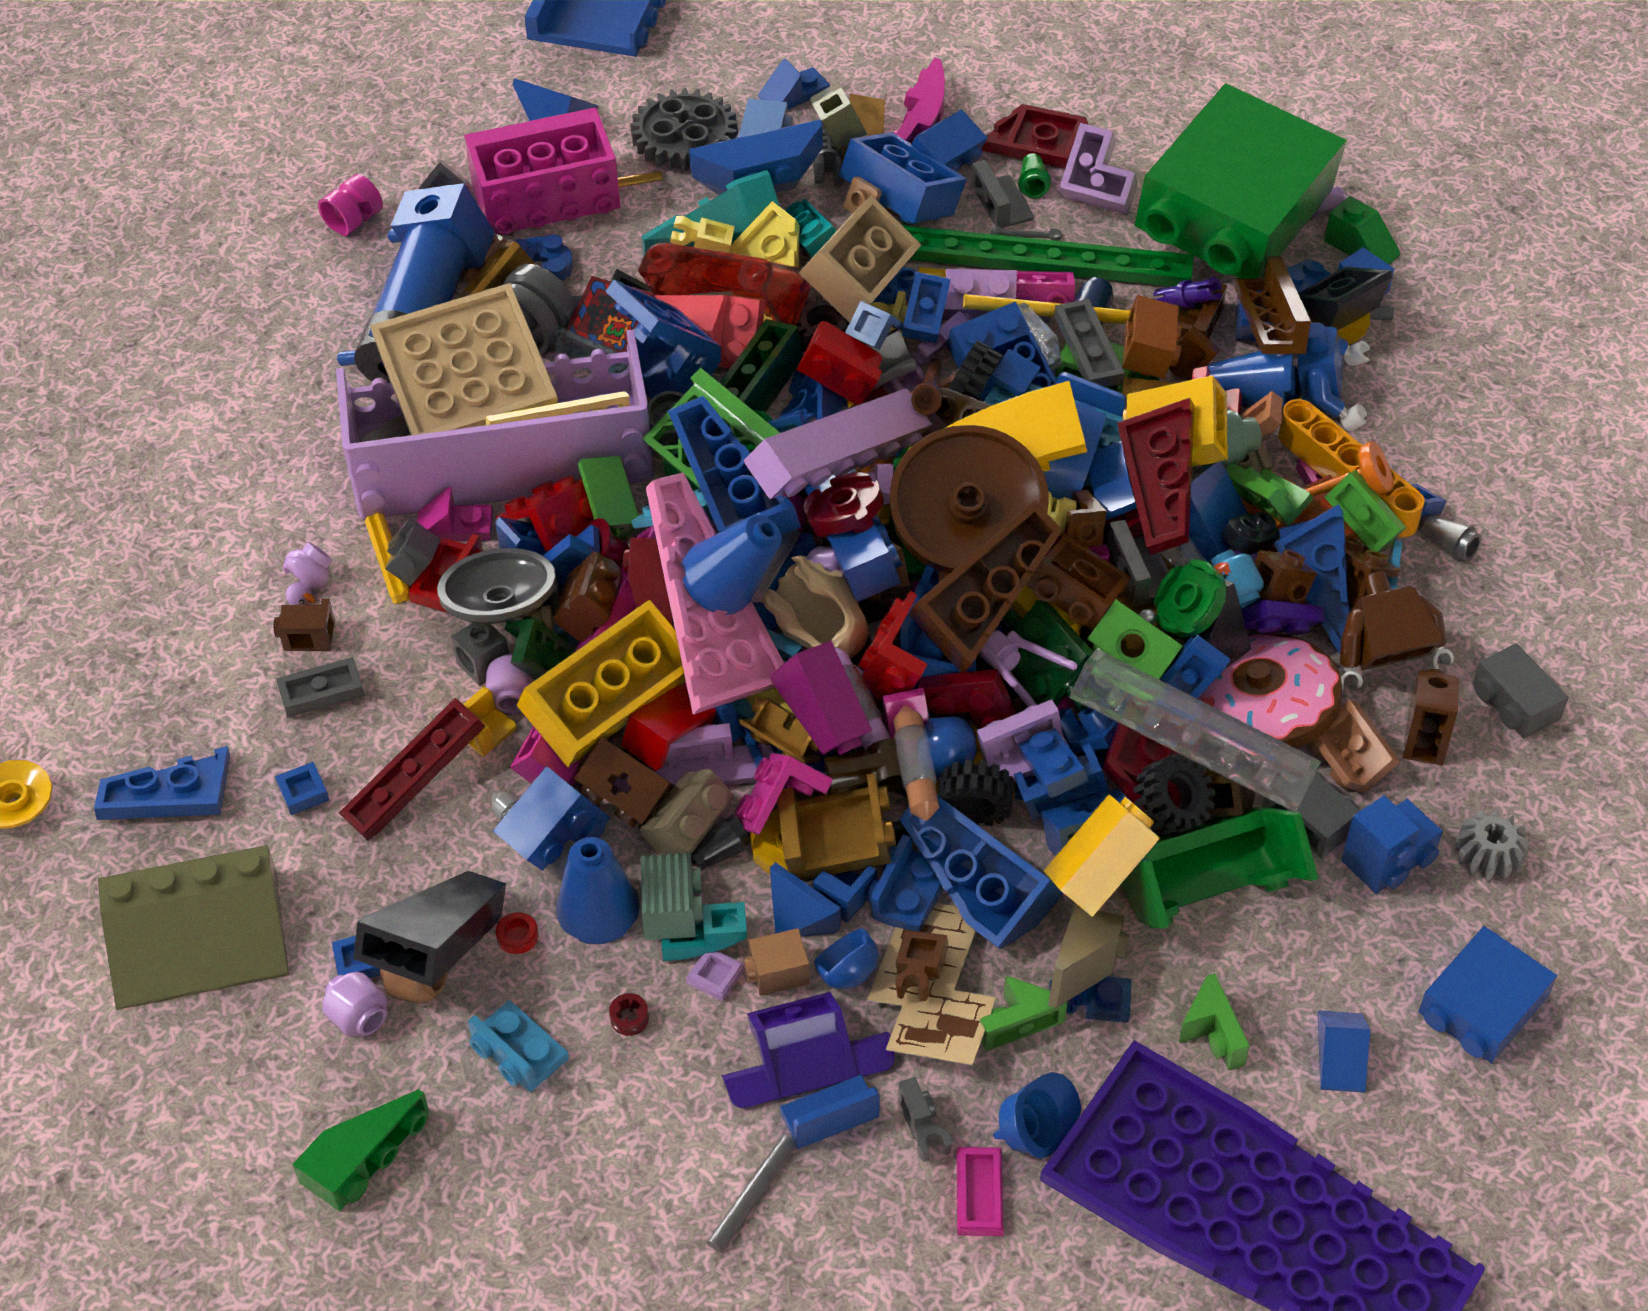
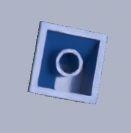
M514 78L512 84L529 121L595 107L596 109L598 108V105Z

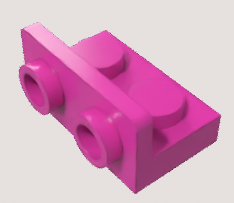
M1017 271L1016 299L1060 304L1074 302L1073 272Z

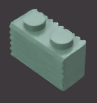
M678 852L675 855L671 853L666 856L660 854L658 857L654 854L650 857L643 855L640 859L644 940L696 937L695 922H703L702 896L694 897V893H702L700 868H692L691 854L685 852L682 855Z

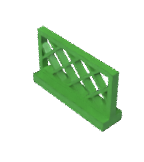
M702 368L690 378L694 385L672 407L675 408L704 396L725 423L730 425L732 433L742 445L753 444L756 448L765 438L780 433ZM667 412L642 439L680 473H684L685 477L700 489L692 468L685 465L686 454L679 437L677 445L662 446L657 442L666 431L675 430L670 415ZM737 432L741 434L742 437H737Z

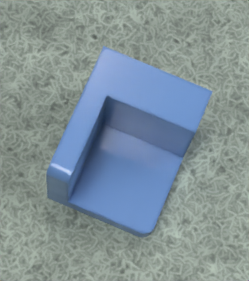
M860 301L845 333L863 344L880 350L890 328L893 327L902 331L904 324L891 314Z

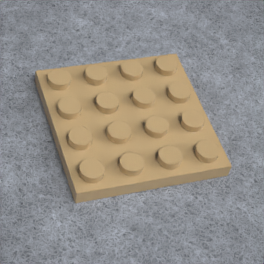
M510 283L370 325L373 338L410 435L485 426L486 416L558 403L557 394Z

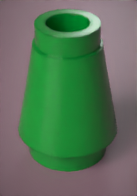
M1034 153L1024 157L1018 179L1019 190L1031 199L1043 197L1051 187V177L1042 158Z

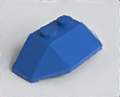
M821 119L689 149L691 175L695 180L718 195L727 191L725 186L732 181L765 170L770 174L775 193L795 189L823 149Z

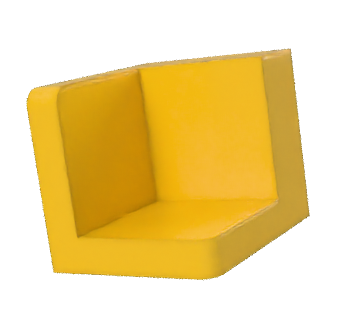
M486 686L482 687L463 704L486 726L468 744L483 757L517 729L516 723L497 710L492 692Z

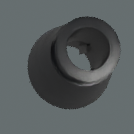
M734 815L726 819L721 817L692 852L691 860L702 871L707 867L709 868L744 852V846L750 843L751 839Z

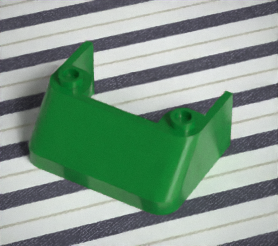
M1252 807L1244 815L1215 817L1202 822V825L1176 835H1172V833L1165 836L1162 834L1157 835L1160 839L1120 886L1140 923L1149 925V928L1164 929L1174 922L1173 916L1180 912L1179 907L1248 885L1263 886L1264 891H1274L1287 887L1289 885L1288 879L1298 878L1313 881L1318 879L1301 813L1266 807Z

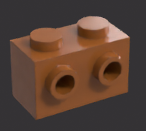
M1140 295L1136 296L1126 320L1122 368L1147 376L1165 378L1169 366H1176L1181 352V345L1176 344L1183 325L1182 322L1178 321L1179 306Z

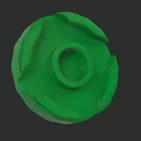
M1194 559L1190 560V564L1184 567L1181 565L1176 566L1165 576L1158 587L1154 598V605L1157 606L1156 622L1171 635L1181 638L1196 636L1209 628L1222 610L1227 589L1224 576L1206 561Z

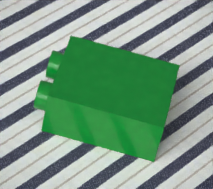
M1225 83L1145 174L1134 226L1145 231L1150 238L1158 243L1171 244L1206 261L1211 268L1221 274L1234 275L1238 278H1263L1267 256H1280L1331 193L1347 140Z

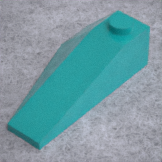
M765 170L732 181L725 186L727 191L712 200H709L708 197L697 202L700 207L684 217L700 223L702 217L735 226L732 244L772 201L779 207L780 205L770 174ZM675 215L641 236L643 259L646 263L721 256L720 254H709L701 249L694 248L695 242H690L684 246H677L670 242L672 231L684 233L682 229L674 227L676 216L682 215Z

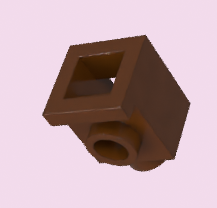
M330 598L322 599L321 605H282L281 613L274 616L273 629L275 637L281 639L284 651H331L335 618Z

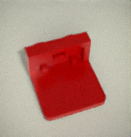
M822 321L816 328L796 370L854 404L861 405L879 381L883 372L878 369L882 356L879 352L830 323Z
M573 475L562 478L555 483L547 481L532 488L533 495L526 499L524 496H520L505 503L506 511L496 516L497 519L498 517H504L514 520L530 517L545 551L551 550L569 534L574 537L578 536L594 520L582 479L575 480Z
M912 591L908 593L904 601L896 598L888 614L885 615L880 623L873 642L869 645L858 664V667L864 671L857 683L868 688L881 701H883V696L912 690L927 666V663L892 644L917 597V594Z

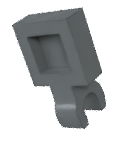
M916 1077L900 1081L898 1102L913 1139H916L917 1153L920 1159L924 1162L929 1161V1148L927 1144L930 1142L940 1143L945 1154H950L952 1139L949 1132L931 1122V1118L936 1116V1110L929 1091H921Z

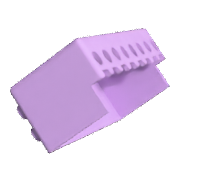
M634 329L626 330L627 352L605 354L604 350L595 349L590 357L569 359L568 355L559 354L555 357V361L544 363L547 373H552L556 376L552 381V385L557 394L558 403L625 391L629 395L630 406L618 408V405H612L604 410L592 411L593 409H591L589 412L580 411L567 415L359 442V439L402 413L399 403L391 399V396L395 394L393 387L385 379L376 378L370 386L350 388L349 382L346 381L344 368H336L342 446L359 517L366 520L368 515H374L377 512L384 514L385 517L417 513L448 487L452 488L455 505H475L505 501L520 496L526 498L533 495L532 488L544 482L552 481V483H555L570 475H573L575 480L582 479L578 463L584 458L620 456L628 483L651 480L654 476L652 448L642 439L650 431L648 404ZM617 363H623L628 366L627 370L622 373L615 374L608 371L610 366ZM580 368H588L592 371L586 378H576L572 375L575 370ZM361 397H369L375 401L368 407H359L354 404L355 400Z

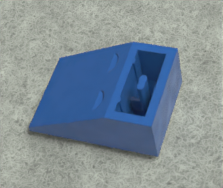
M1016 301L951 328L946 345L958 369L978 340L1003 354V357L1008 349H1011L1040 366L1041 368L1032 384L1042 388L1055 385L1056 379Z

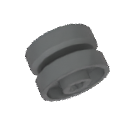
M523 264L512 271L503 285L511 284L540 355H542L554 344L558 336L567 329L576 310V303L568 288L553 273L538 265Z

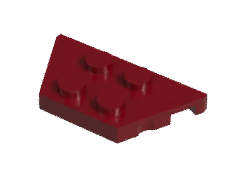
M1021 104L1009 116L1003 117L994 123V130L986 135L988 138L981 151L1018 159H1024L1026 155L1034 153L1042 158L1044 164L1066 169L1080 123L1088 125V121L1084 116Z
M1132 695L1125 704L1102 769L1127 798L1135 804V800L1140 799L1141 795L1134 793V786L1141 784L1136 778L1138 774L1144 772L1142 770L1144 767L1176 754H1183V759L1188 756L1196 759L1202 741V731L1206 730L1216 700L1211 697H1203L1200 701H1181L1180 696H1165L1161 699H1156L1152 696ZM1168 780L1167 789L1169 797L1174 805L1179 808L1181 802L1180 792ZM1143 806L1138 807L1143 812L1145 811Z

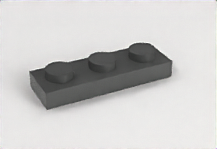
M1085 299L1055 305L1054 317L1083 379L1103 387L1123 384L1125 373L1090 300Z

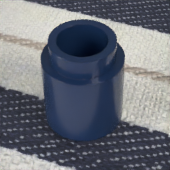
M1090 278L1081 285L1074 302L1089 299L1093 307L1110 308L1114 299L1113 288L1103 278Z

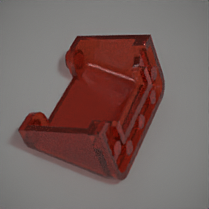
M658 243L649 248L638 269V272L654 295H690L709 293L710 291H732L733 295L764 300V314L767 317H772L774 321L795 326L811 286L799 274L802 269L796 266L758 257L670 243Z

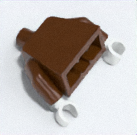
M1384 571L1372 573L1363 579L1368 595L1360 598L1352 608V611L1348 613L1341 638L1340 664L1343 667L1338 670L1341 676L1342 691L1344 689V679L1348 675H1352L1351 682L1355 690L1362 686V677L1355 671V668L1359 665L1361 670L1364 671L1423 657V663L1427 667L1439 669L1437 664L1439 655L1445 665L1453 663V653L1448 649H1444L1447 639L1443 614L1423 596H1419L1413 586L1392 590Z

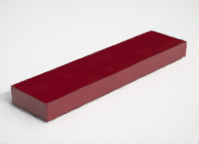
M454 698L339 814L367 841L370 840L486 726L457 698Z

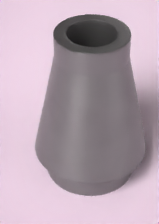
M1431 515L1422 527V535L1433 541L1456 561L1459 558L1464 561L1471 560L1480 548L1482 536L1476 532L1473 526Z

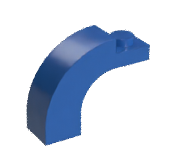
M1077 402L1075 405L1087 452L1049 461L1051 470L1044 471L1048 491L1052 494V497L1057 499L1063 497L1072 499L1073 491L1082 490L1103 430L1106 414L1097 411L1093 406L1083 402Z

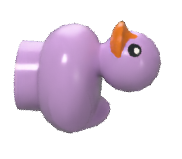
M308 542L303 549L290 551L285 558L283 571L285 573H292L300 580V582L292 583L286 591V599L290 605L315 603L316 600L312 590L323 588L329 580L327 568L333 559L311 542Z

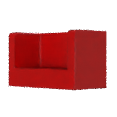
M679 684L630 714L621 746L654 770H659L665 764L670 744L697 727L712 724L717 710L712 708L693 715L688 689Z

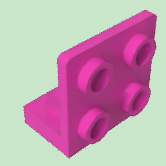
M771 753L769 759L764 757L759 763L753 777L757 782L751 794H745L735 810V816L738 817L739 822L744 827L743 829L759 835L783 787H793L794 792L798 794L803 793L810 797L813 791L826 794L833 779L791 756Z

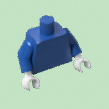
M1317 322L1310 323L1306 354H1298L1297 362L1302 400L1310 402L1321 412L1325 411L1333 417L1340 416L1341 423L1346 430H1356L1367 423L1363 419L1367 416V411L1360 404H1356L1349 409L1344 407L1345 402L1341 400L1343 357L1348 366L1361 365L1369 361V358L1365 357L1363 353L1370 350V347L1365 341L1348 346L1347 340L1338 337L1337 328L1325 327Z

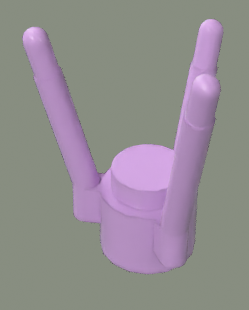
M994 631L979 652L981 658L994 669H998L1000 675L1028 707L1037 704L1010 672L1020 660L1019 647L1071 670L1077 669L1076 662L1021 638L1014 631H1011L1007 636L1000 631Z

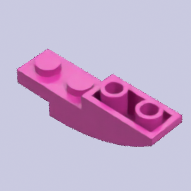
M934 57L927 69L923 68L920 72L913 88L910 87L905 95L904 106L907 107V113L899 130H895L893 133L912 144L917 135L943 119L945 76L941 59Z

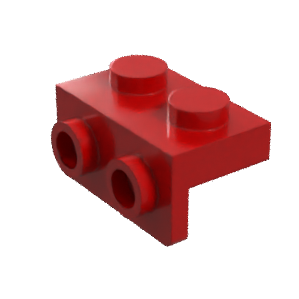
M472 534L466 544L441 537L432 561L415 580L408 592L410 602L448 613L439 601L437 592L439 580L446 570L458 561L473 554L483 552L481 536Z

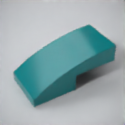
M745 902L703 904V922H695L696 937L661 939L663 961L702 956L705 953H713L746 939Z

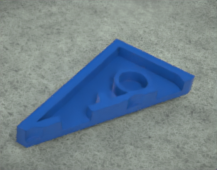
M1338 504L1273 544L1279 553H1283V550L1288 549L1301 554L1306 559L1304 563L1317 572L1306 599L1310 605L1323 606L1325 622L1321 624L1340 654L1341 638L1347 615L1350 613L1344 513Z

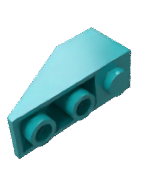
M806 198L790 204L785 209L800 225L799 245L812 259L836 232L835 228Z

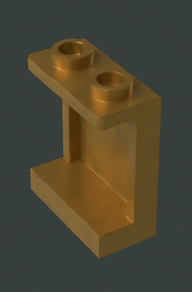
M875 773L867 774L868 787L799 801L796 799L793 787L782 789L777 801L784 860L789 873H792L800 880L818 877L823 870L832 875L863 869L868 866L874 867L891 863L889 847L896 845V838L892 820L885 822L884 812L891 811L887 787L878 786Z

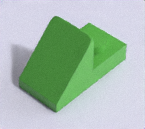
M1213 973L1206 976L1183 1021L1179 1043L1209 1035V1044L1214 1056L1217 1059L1222 1057L1228 1070H1233L1245 1066L1250 1046L1216 974Z
M1005 977L1004 997L1010 1007L995 1008L991 1011L990 1015L980 1018V1023L985 1029L981 1040L985 1051L987 1052L1064 1023L1067 1002L1057 1008L1048 1006L1049 990L1013 977Z

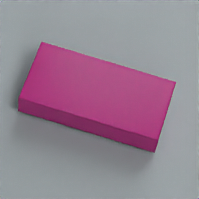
M957 1147V1235L1003 1236L1002 1148Z

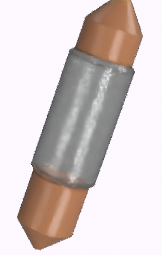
M904 705L894 718L896 732L894 738L903 787L907 792L910 813L928 821L939 809V803L935 787L937 781L927 730L924 728L922 715L911 707Z

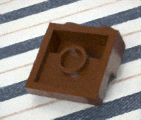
M1065 534L1041 561L1026 586L1034 590L1040 600L1053 603L1068 613V616L1074 623L1094 630L1115 599L1124 590L1131 577Z

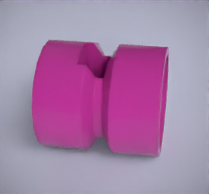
M361 174L353 175L342 183L339 189H334L318 201V210L323 221L329 228L344 237L360 227L362 221L366 222L383 208V201L379 191L368 178Z

